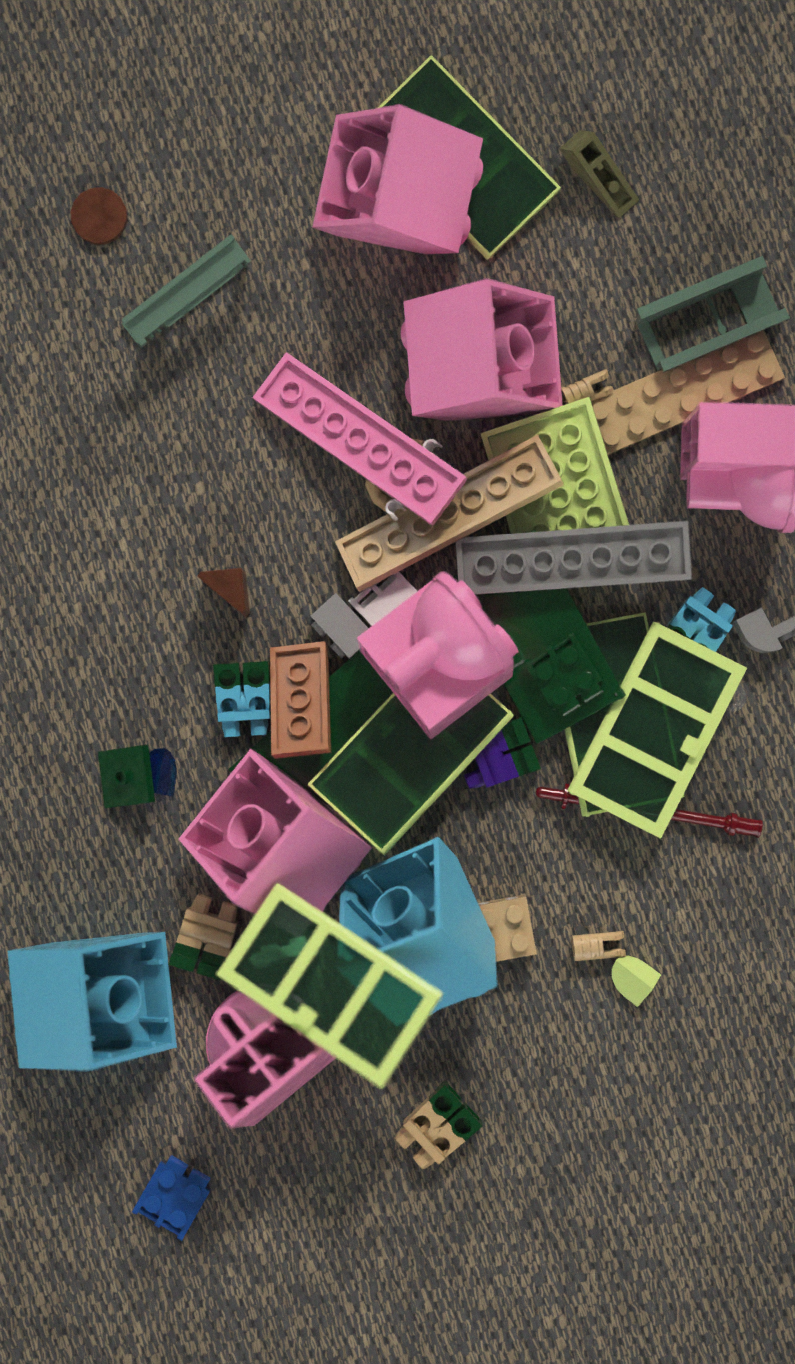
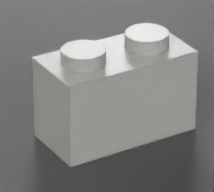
M337 593L311 615V618L315 621L311 626L321 637L326 634L334 642L330 647L341 659L345 655L350 659L360 650L357 637L369 628Z

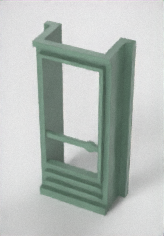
M229 235L121 319L122 325L142 349L147 345V338H150L152 341L155 332L158 335L161 334L162 330L160 328L164 327L167 329L238 274L243 267L246 268L251 260L236 242L233 235Z
M763 256L636 309L638 313L636 319L637 326L657 371L662 370L666 372L790 319L786 308L778 310L762 274L767 267ZM731 288L747 324L726 333V327L722 325L710 297ZM706 299L718 325V332L722 335L664 358L649 322Z

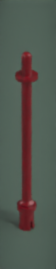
M566 783L563 790L538 787L535 791L539 798L561 801V809H565L568 803L579 804L578 796L571 795L567 791L569 784ZM647 804L628 809L639 815L658 818L663 807ZM676 809L671 820L723 828L727 835L734 836L736 833L759 838L763 827L762 820L738 817L737 813H730V815L721 817Z

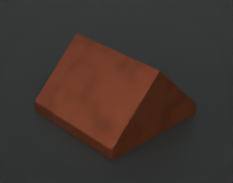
M242 568L203 571L197 575L201 581L245 617L250 614L247 577Z

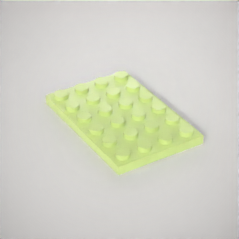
M590 397L480 433L488 460L538 435L564 484L506 515L511 534L529 533L532 530L543 532L629 525Z

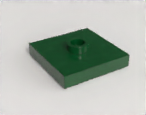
M148 745L98 752L105 808L155 802Z

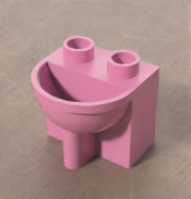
M700 402L681 425L680 480H687V508L740 510L747 518L758 525L777 529L779 533H792L795 530V405Z
M443 571L357 637L360 652L430 740L513 676L514 661L512 657L518 653L515 643L505 630L498 624L493 626L481 610L482 605L469 586L462 580L459 582L455 581Z
M255 984V986L271 997L279 987L272 984ZM237 990L219 1005L210 1020L206 1035V1053L210 1066L199 1074L195 1081L230 1128L255 1126L337 1057L249 996ZM291 991L283 1004L295 1013H297L302 1004L310 1008L293 991ZM317 1017L313 1026L328 1035L329 1031Z

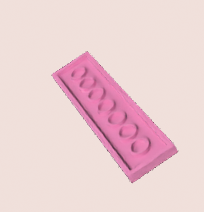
M287 352L252 397L257 403L432 526L467 481L466 476Z

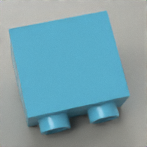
M439 837L350 875L340 887L339 924L443 993L441 1000L438 1001L430 1015L439 1009L467 998L481 996L488 990L497 987L495 940L458 858ZM339 939L338 971L358 989L375 962ZM385 970L367 999L395 1026L410 1021L425 996Z
M147 932L53 942L8 951L9 980L12 992L19 1068L93 1070L177 1048L165 932Z

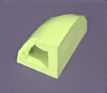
M631 956L619 957L612 967V980L616 989L637 1007L653 990L661 976L648 964Z

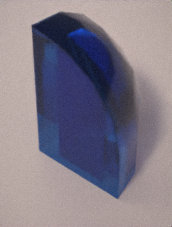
M165 748L154 749L149 752L154 793L174 797L177 776L175 759L171 752Z

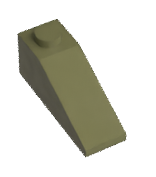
M579 130L559 148L572 169L617 218H620L639 201V198L594 132Z

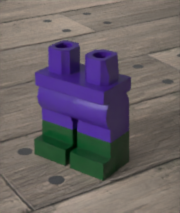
M521 717L508 722L474 758L477 770L464 774L468 789L481 786L488 788L541 769L532 745L504 755V751L530 742ZM481 734L467 739V743L462 744V746L467 750Z

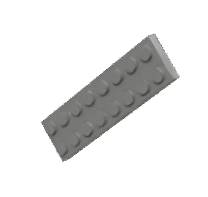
M688 521L464 537L456 541L458 582L460 580L464 581L474 594L692 580Z

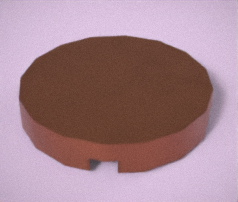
M103 187L90 188L82 192L73 202L70 212L71 223L76 233L85 241L95 245L109 244L118 239L128 221L127 209L121 197L112 190Z

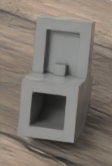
M762 607L732 622L741 641L751 650L760 653H769L782 649L778 640L779 637L781 641H785L795 636V616L772 627Z

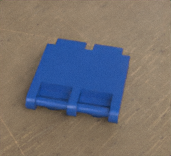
M171 1155L166 1164L162 1161L159 1163L132 1213L136 1215L138 1213L154 1221L156 1227L162 1226L178 1235L177 1239L182 1241L210 1192V1189L206 1187L210 1177L195 1168L192 1169L189 1176L184 1175L188 1164Z

